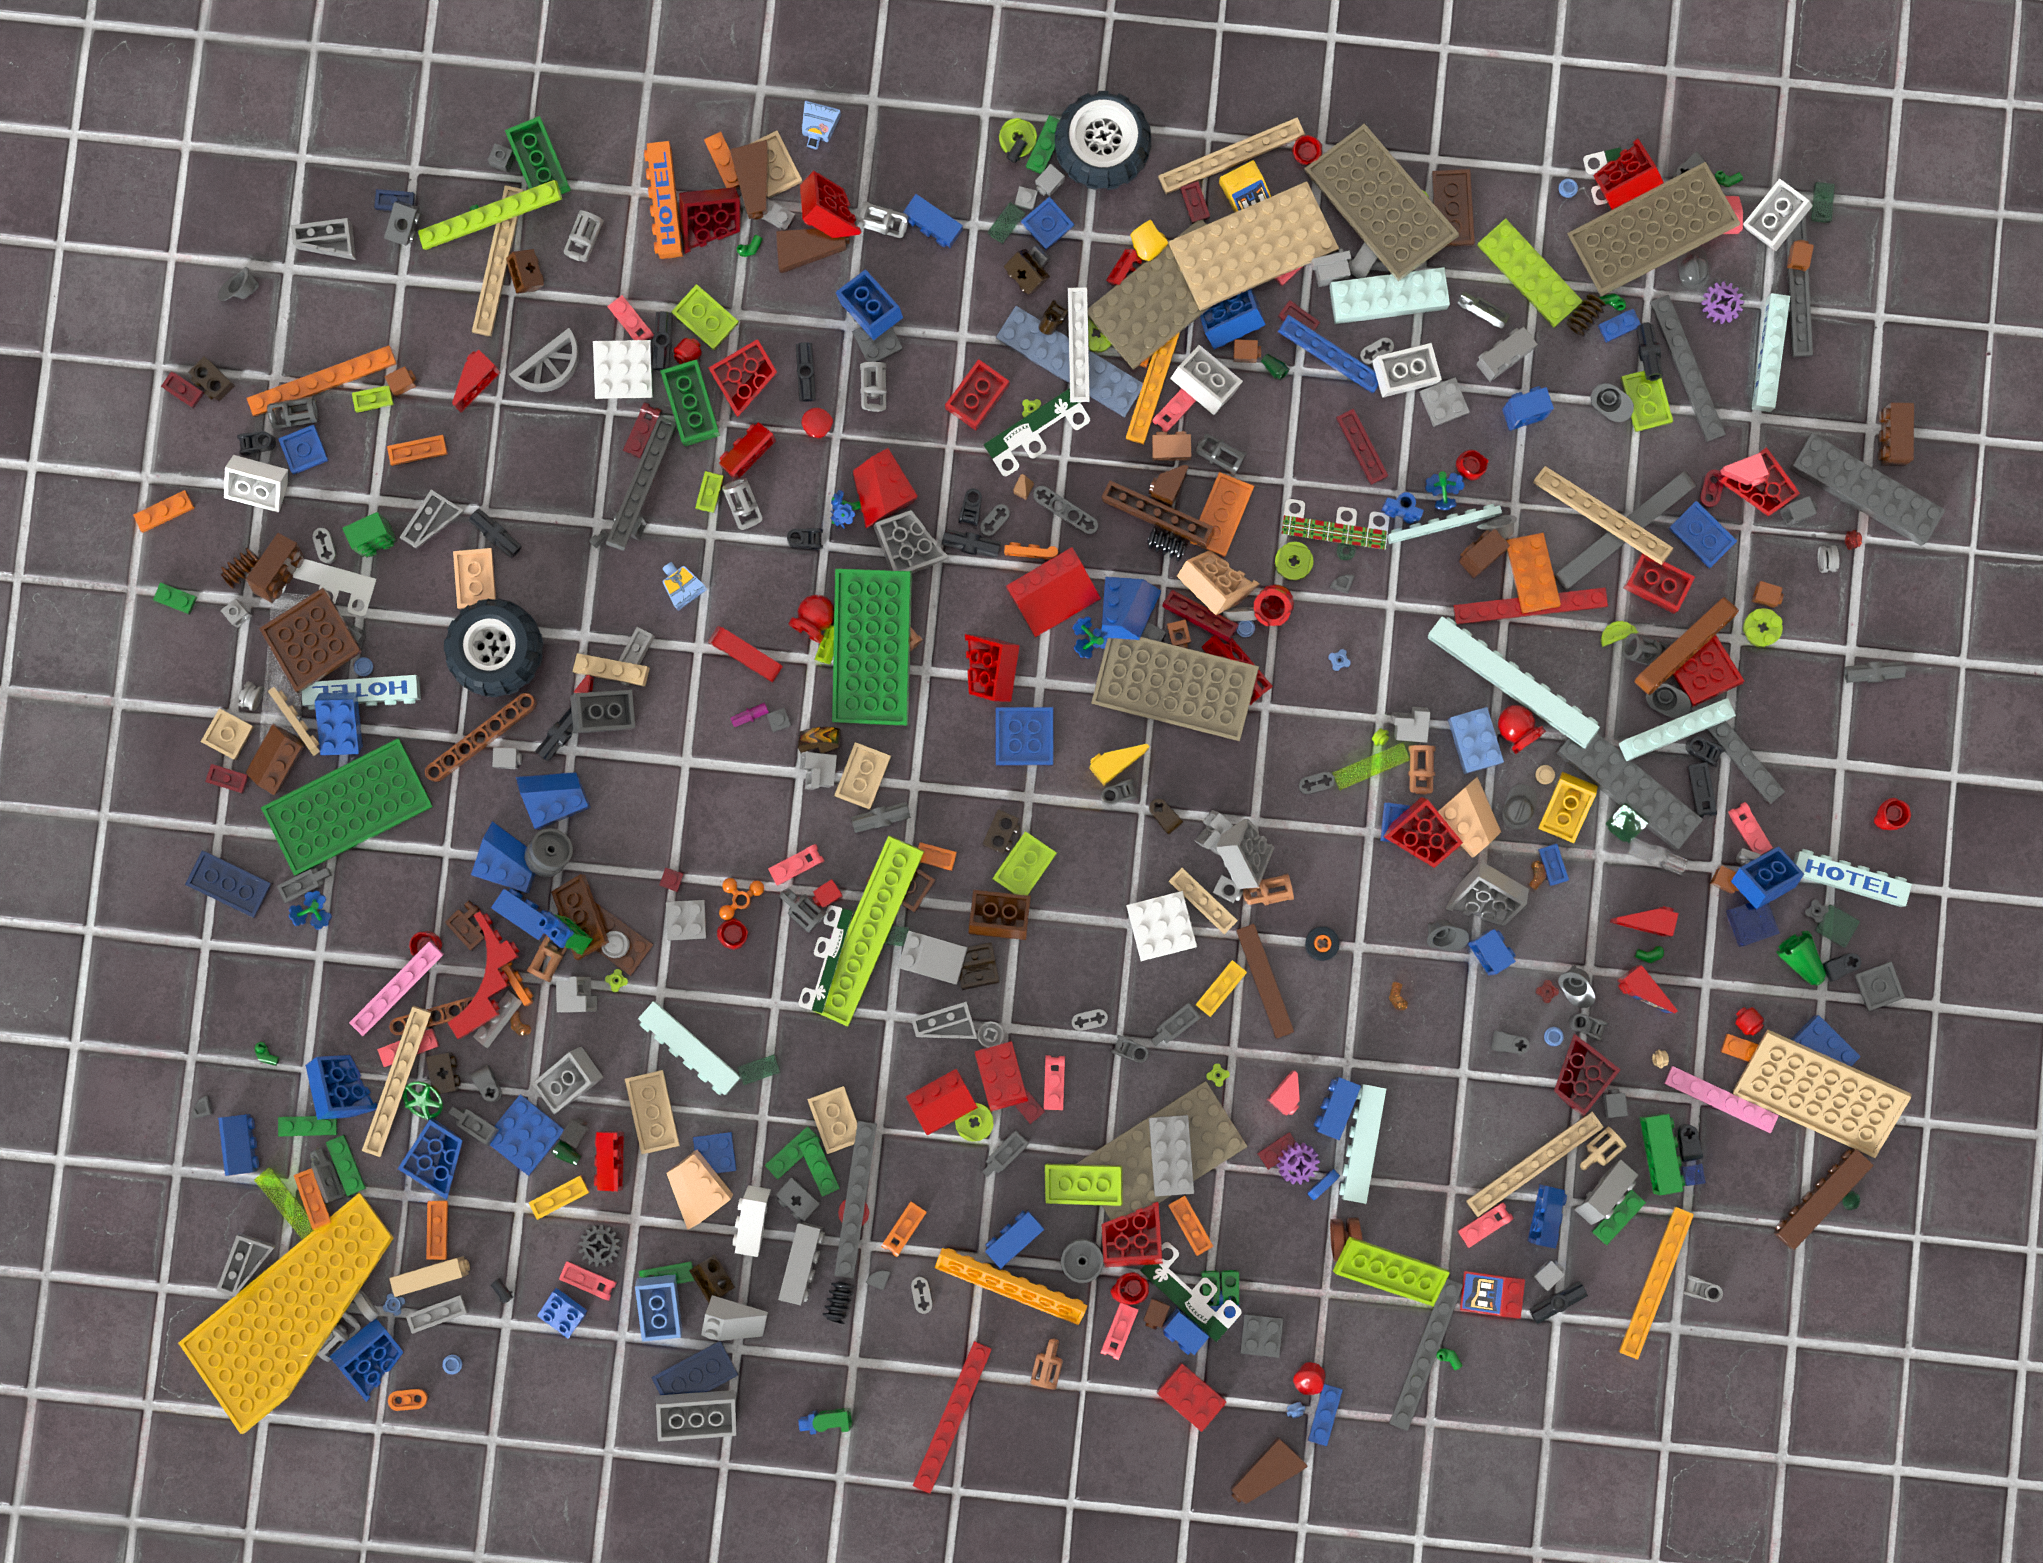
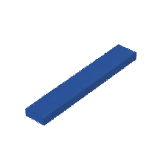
M1287 315L1277 332L1369 392H1375L1379 384L1373 369L1295 318Z

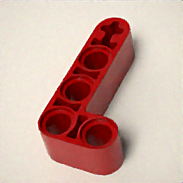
M717 626L708 640L709 644L730 655L771 682H774L783 667L723 627Z

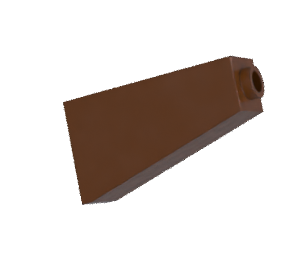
M767 140L730 149L749 219L753 218V220L761 219L767 214L769 162Z
M819 229L776 231L779 272L784 273L847 250L846 244H850L849 236L832 238Z
M1277 1437L1231 1487L1233 1492L1231 1496L1239 1503L1243 1501L1247 1504L1303 1471L1308 1465Z

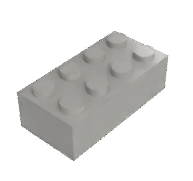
M1188 1115L1149 1118L1154 1196L1194 1194Z
M801 1221L797 1224L778 1300L800 1306L808 1301L811 1290L808 1289V1284L813 1282L815 1270L812 1269L813 1264L818 1262L820 1251H817L818 1244L821 1245L825 1236V1232H822L823 1227Z
M734 1390L655 1396L658 1441L736 1436Z

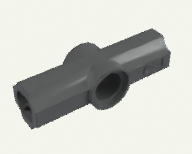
M1882 661L1865 663V665L1846 666L1844 677L1846 683L1865 681L1867 683H1875L1887 679L1905 678L1906 667L1904 661L1883 663Z
M907 802L889 807L883 806L872 809L868 813L851 817L855 833H859L873 828L887 827L894 822L909 819L911 816Z

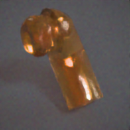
M1534 861L1531 864L1534 878L1528 885L1537 890L1546 878V871L1542 862Z
M1393 982L1389 999L1396 1009L1405 1010L1408 1002L1400 995L1403 984Z
M515 1011L510 1018L512 1030L520 1036L529 1035L531 1027L521 1023L519 1011Z

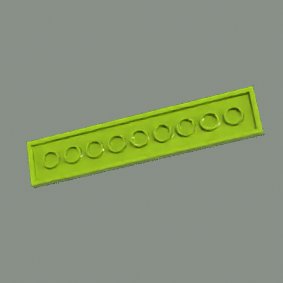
M888 836L847 930L823 1013L819 1014L847 1027L850 1025L924 854L923 850L895 837Z

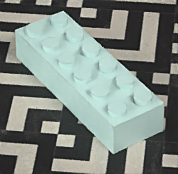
M1444 267L1413 271L1400 281H1397L1390 274L1331 282L1329 287L1334 324L1447 310L1450 305Z

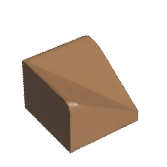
M1023 474L1020 475L1013 493L1027 500L1034 485L1033 481Z

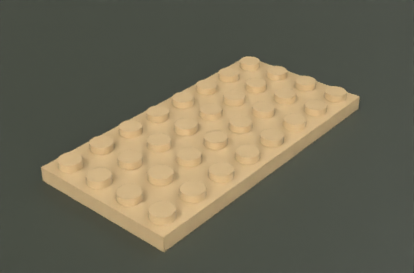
M1304 182L1169 241V246L1200 311L1311 263L1313 258L1327 256L1339 250L1308 182Z
M1768 1029L1733 1089V1095L1874 1158H1876L1911 1099V1093Z

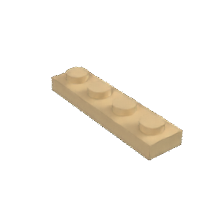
M577 653L572 672L645 686L650 668Z
M275 687L268 690L313 756L320 751L317 748V745H319L314 735L309 737L306 732L309 728L303 720L300 722L295 716L298 713L292 705L287 706L285 701L288 699L282 690L278 692Z
M1183 868L1169 880L1179 892L1183 891L1184 897L1224 935L1238 921Z

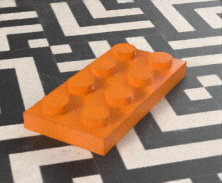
M1219 472L1199 519L1214 527L1213 537L1207 548L1191 541L1190 543L1225 557L1254 486Z
M1544 533L1506 540L1510 545L1507 552L1522 614L1560 607L1561 603Z

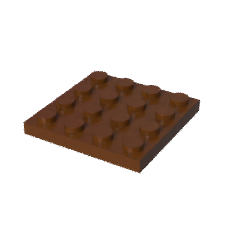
M321 588L259 628L297 693H300L362 653L325 588Z

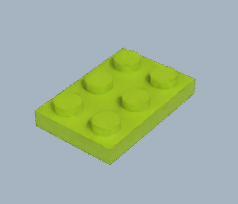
M697 284L671 311L677 319L712 350H715L739 324L736 318Z
M1645 371L1621 376L1620 379L1624 393L1632 399L1634 405L1631 419L1635 432L1673 423L1662 378L1657 381L1646 380Z
M1025 831L992 879L1014 894L1028 896L1057 853Z

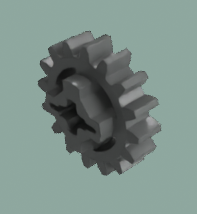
M603 1224L600 1225L599 1229L594 1225L593 1231L588 1228L586 1229L587 1235L582 1234L580 1236L584 1241L578 1243V1245L583 1246L579 1253L584 1252L585 1255L582 1259L588 1258L589 1265L595 1262V1266L599 1267L602 1262L603 1266H607V1260L613 1263L612 1257L619 1256L616 1250L621 1249V1246L617 1245L621 1239H615L617 1232L611 1233L612 1227H608L605 1230ZM597 1233L595 1240L588 1241L593 1234ZM606 1235L609 1236L612 1243H609L607 1241V1239L605 1238ZM599 1241H601L602 1245L608 1247L602 1248L599 1251V1248L593 1244L599 1243ZM588 1249L593 1251L594 1257L589 1253ZM605 1251H611L606 1258H602Z

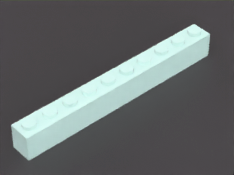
M1441 617L1428 634L1429 640L1586 749L1600 728L1595 719L1582 715V711L1574 705L1571 707L1566 703L1565 698L1558 694L1556 696L1552 694L1548 686L1535 682V678L1527 672L1525 674L1518 670L1519 667L1511 661L1508 663L1502 659V654L1496 650L1492 652L1487 648L1488 645L1485 642L1472 638V634L1468 630L1458 628L1456 622L1449 617L1446 619Z

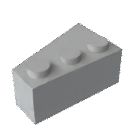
M348 218L291 225L293 245L297 249L356 260L353 228Z
M1525 327L1520 330L1518 328L1514 329L1508 334L1509 337L1504 341L1501 339L1493 345V349L1485 351L1478 357L1479 361L1476 365L1489 382L1505 372L1538 345Z
M430 490L401 534L400 539L418 549L464 513V510L433 490Z
M967 1002L911 1018L916 1037L978 1039Z
M1622 1160L1615 1162L1598 1181L1592 1192L1589 1191L1586 1195L1587 1199L1583 1204L1577 1205L1574 1210L1591 1225L1604 1218L1608 1219L1614 1213L1613 1207L1616 1204L1619 1205L1624 1200L1625 1196L1623 1194L1626 1190L1630 1191L1636 1184L1634 1180L1638 1174Z
M238 1233L216 1291L235 1297L276 1245Z

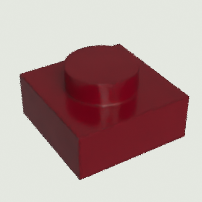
M665 868L659 886L678 892L684 874Z

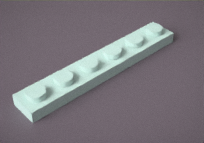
M1494 504L1484 506V510H1467L1465 515L1458 516L1456 513L1446 516L1447 519L1439 521V518L1429 520L1426 525L1421 526V523L1410 525V529L1402 530V528L1391 530V534L1387 536L1388 542L1392 544L1500 516L1502 510L1500 505L1495 507Z

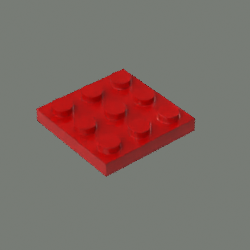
M1716 635L1673 674L1683 692L1688 695L1692 707L1744 683V679Z

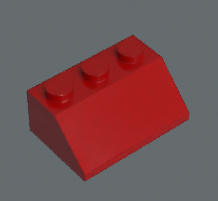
M759 422L756 425L752 424L747 429V434L734 442V448L730 452L726 451L719 458L721 460L719 462L720 466L734 480L740 479L776 442L774 434Z
M957 1069L906 1096L927 1136L978 1108Z

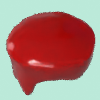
M1301 136L1295 141L1292 148L1295 160L1302 165H1310L1318 160L1323 153L1322 143L1313 136Z
M812 408L804 413L801 423L805 432L810 437L823 438L830 431L833 418L824 409Z
M1469 449L1461 453L1457 458L1456 469L1465 479L1474 481L1486 472L1489 460L1478 451Z
M736 918L726 920L718 927L717 937L726 948L732 950L739 949L747 940L748 930Z
M420 931L410 940V952L415 956L429 941L441 950V939L430 931Z
M1304 1363L1293 1377L1295 1387L1303 1395L1320 1393L1325 1383V1371L1317 1363Z

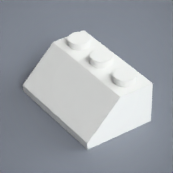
M233 455L225 467L224 498L275 512L280 511L288 485V469Z

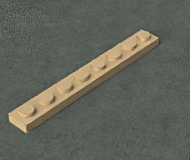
M1297 117L1161 174L1158 178L1165 194L1180 189L1181 186L1197 182L1295 141L1301 136H1305V133Z
M505 186L502 199L523 192L524 189ZM519 215L496 224L472 332L475 334L492 337L508 266L506 257L511 253Z
M1545 466L1535 478L1534 484L1662 565L1673 551V547Z
M413 1006L362 1149L366 1153L378 1157L382 1155L430 1019L431 1011Z
M1591 1111L1467 1199L1466 1202L1475 1215L1479 1217L1604 1127Z

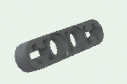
M1039 486L1034 490L1033 498L1038 504L1084 534L1093 535L1097 532L1098 522L1095 518L1045 486ZM1038 491H1045V496L1049 499L1051 495L1054 496L1050 500L1049 505L1046 504L1048 500L1045 498L1038 499ZM1054 501H1061L1063 508L1061 510H1054L1052 507ZM1070 511H1077L1079 518L1072 521L1069 519L1068 514ZM1082 516H1085L1084 521L1086 523L1093 522L1094 529L1086 530L1085 524L1081 523V526L1077 524L1081 521Z

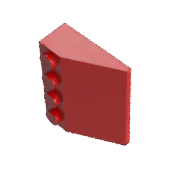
M1072 547L1006 585L1007 591L1035 638L1101 600Z

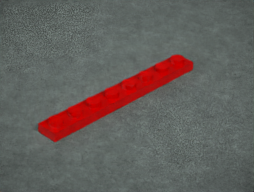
M1606 587L1558 593L1561 603L1560 607L1523 614L1519 598L1454 605V619L1456 625L1605 608L1608 607Z
M976 1341L973 1342L913 1483V1487L931 1494L992 1348Z

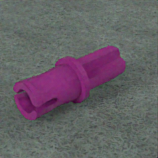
M765 702L750 709L746 708V711L732 716L731 722L734 727H738L749 721L754 722V719L768 714L769 711Z

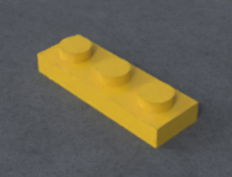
M1232 960L1195 1005L1211 1017L1247 972Z
M580 1175L528 1203L538 1220L590 1192Z

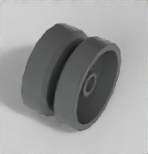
M552 828L543 829L534 836L525 849L524 858L526 865L538 876H555L569 862L572 857L573 847L570 839L560 830Z
M1086 1238L1075 1239L1069 1242L1061 1256V1267L1065 1275L1078 1283H1088L1096 1279L1104 1265L1103 1253L1100 1247L1094 1241ZM1083 1257L1086 1259V1263L1081 1265L1079 1264V1259Z

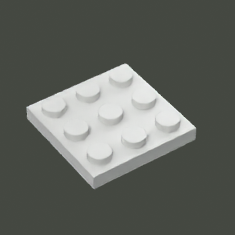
M651 340L593 341L595 399L653 397Z
M1183 891L1126 905L1141 961L1197 947Z

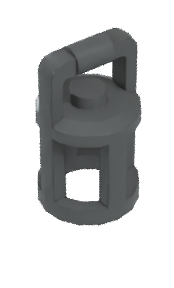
M313 396L270 403L267 406L269 422L274 429L316 423L319 420L317 404ZM273 408H283L281 410V417L285 419V422H276L277 418Z
M1205 434L1197 444L1196 453L1208 459L1209 463H1215L1235 476L1247 452H1240L1225 444V440H1218L1209 434ZM1207 442L1213 444L1209 453L1203 450ZM1222 450L1238 458L1235 465L1219 458Z
M1633 633L1624 640L1622 654L1625 659L1649 666L1669 648V645ZM1633 639L1637 640V647L1629 645Z
M787 888L781 891L779 895L790 906L787 914L808 933L827 914L806 894L798 897ZM806 902H807L815 911H817L819 914L817 915V914L806 904ZM795 913H798L809 925H807V924H806L798 915H796Z

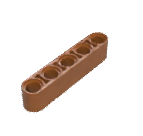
M474 997L426 1009L432 1012L426 1028L449 1022L456 1017L451 1013L452 1007L457 1005L461 1013ZM435 1011H439L441 1013V1019L439 1021H435L433 1019V1013ZM410 1014L393 1019L389 1025L390 1031L395 1035H403ZM399 1021L404 1024V1029L401 1032L396 1030V1023Z

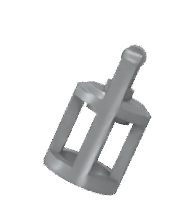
M865 201L859 216L858 227L877 231L884 235L903 238L907 230L908 216L904 213L893 211V209L883 208ZM868 214L881 217L883 221L879 222L868 219ZM893 217L902 219L899 232L890 229L894 227L895 219Z
M580 210L569 235L564 254L577 261H588L604 220L592 213ZM589 222L590 224L588 226L585 236H583L586 226ZM573 242L575 246L581 249L587 248L584 255L570 251Z
M861 363V407L868 411H884L886 409L887 393L886 363ZM871 372H876V386H871ZM867 396L871 399H877L880 396V405L867 404Z
M747 478L736 479L723 486L722 489L739 529H748L762 521V515ZM746 488L751 501L746 500L742 489ZM731 493L734 494L738 505L736 507L730 496ZM755 509L757 517L741 524L738 516H747Z
M346 1311L342 1317L352 1327L354 1326L355 1329L348 1335L346 1333L347 1329L343 1325L337 1324L317 1353L326 1362L331 1360L329 1357L361 1329L357 1320ZM338 1341H341V1342L335 1347V1349L330 1353L329 1350H330Z

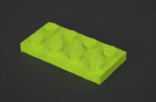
M1046 1164L1045 1201L1048 1204L1122 1206V1166Z

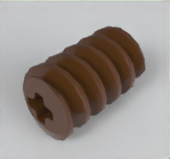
M245 548L247 555L239 553L240 560L236 557L233 558L234 565L227 562L228 569L223 566L221 567L223 572L221 576L232 589L235 588L234 582L237 584L241 583L240 577L243 579L247 578L246 572L249 574L259 560L255 553L248 548Z

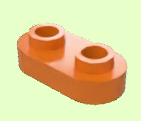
M422 1389L397 1390L388 1397V1405L395 1411L420 1409L428 1401V1395ZM416 1395L421 1396L420 1402L415 1400ZM396 1397L402 1398L400 1404L396 1402Z

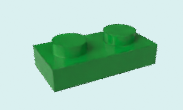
M163 583L159 584L153 598L156 602L189 615L197 599L194 595Z

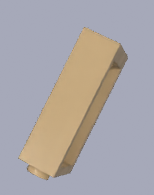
M461 1256L391 1277L389 1279L394 1297L469 1275L470 1265L468 1260Z

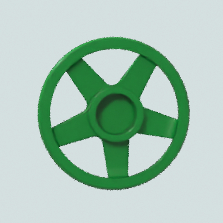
M420 1081L411 1082L406 1085L403 1093L405 1108H408L419 1117L426 1118V1120H429L431 1117L435 1118L441 1113L443 1102L435 1088ZM420 1084L424 1085L425 1088L418 1093L411 1086ZM430 1089L437 1095L439 1103L432 1101L429 1094ZM407 1090L415 1098L410 1102L407 1099ZM420 1106L423 1113L418 1112L413 1107ZM428 1106L439 1109L436 1113L429 1114Z

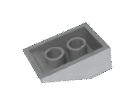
M908 931L898 968L957 985L968 948Z
M581 1046L567 1053L532 1084L553 1114H556L591 1089L604 1077Z
M712 1295L705 1314L701 1335L718 1341L762 1337L768 1312Z

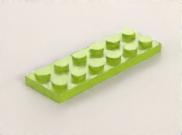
M1506 218L1477 244L1554 328L1582 303L1581 298Z
M1350 1236L1333 1269V1272L1337 1275L1433 1307L1450 1274L1447 1269Z

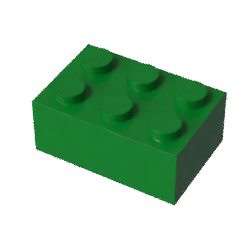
M378 512L342 528L351 549L362 557L366 556V558L377 554L376 551L382 548L386 550L393 547L394 543L398 541L389 521Z

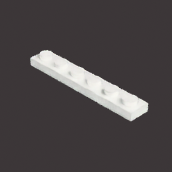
M1068 288L1070 402H1089L1087 288Z

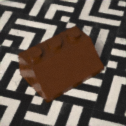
M1183 465L1161 473L1158 479L1154 478L1149 490L1151 499L1172 508L1186 478L1189 466Z
M273 723L245 773L257 786L276 795L280 792L306 745L302 739Z
M973 890L968 934L1026 940L1031 896Z

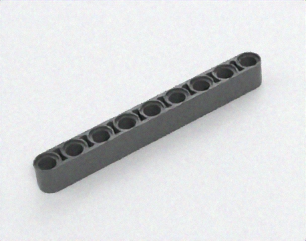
M1683 471L1626 518L1645 528L1697 486V484L1686 471ZM1608 532L1555 574L1554 577L1565 590H1568L1626 542Z

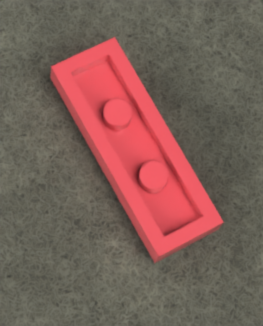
M433 1028L425 1031L417 1055L439 1047ZM400 1041L377 1049L384 1067L392 1065Z

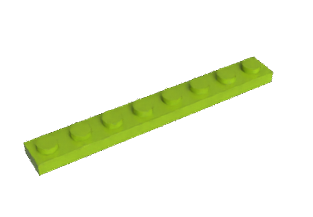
M556 180L547 182L418 231L422 247L425 250L559 201L562 199Z

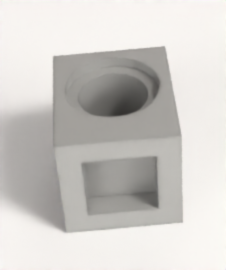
M1050 164L1035 180L1036 190L1043 196L1046 194L1048 197H1051L1065 181V176Z
M236 598L220 610L229 622L237 628L252 617V614L243 603Z
M493 748L492 767L518 769V765L522 764V753H519L517 748Z
M1221 875L1212 893L1233 904L1235 900H1240L1243 891L1237 888L1234 881ZM1226 885L1233 886V895L1228 896L1224 893Z
M1548 1260L1532 1274L1547 1291L1565 1275L1562 1272L1564 1268L1557 1261L1553 1262L1551 1260Z

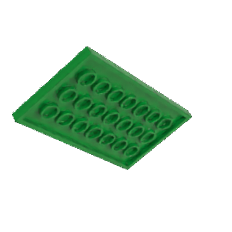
M835 569L832 722L908 725L912 571Z
M398 738L261 807L294 876H297L432 808L433 805L401 740Z

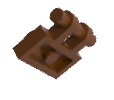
M469 900L464 904L468 911L464 914L458 909L445 921V924L472 951L485 939V936L481 933L482 928L480 925L475 926L469 920L476 913L480 912V908L477 905H473Z

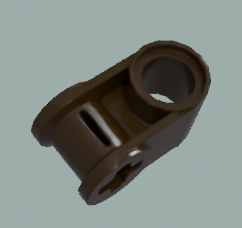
M1053 300L1039 323V330L1043 334L1052 335L1066 319L1068 308L1061 307Z
M1155 799L1150 803V813L1168 835L1183 823L1181 818L1164 800ZM1154 803L1162 804L1161 813L1160 811L1155 812L1153 810L1155 808Z

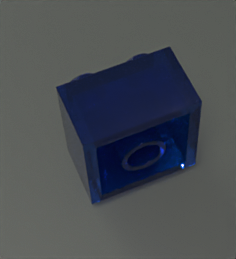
M1749 902L1726 910L1739 947L1780 934L1769 903L1756 909Z

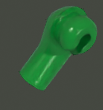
M1446 1348L1438 1350L1436 1357L1439 1361L1450 1362L1454 1370L1463 1366L1454 1350Z

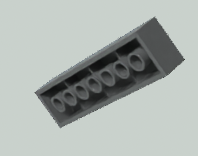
M1813 433L1806 438L1788 469L1920 546L1928 542L1945 512V509Z
M1598 733L1586 749L1568 737L1555 752L1673 850H1678L1703 820L1631 760L1626 762L1624 755Z

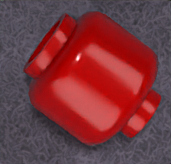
M694 338L682 339L674 348L675 360L679 364L697 360L702 355L701 344Z
M1743 1007L1736 1013L1738 1018L1735 1020V1024L1745 1035L1751 1034L1754 1036L1764 1027V1018L1755 1008L1750 1007L1746 1009Z

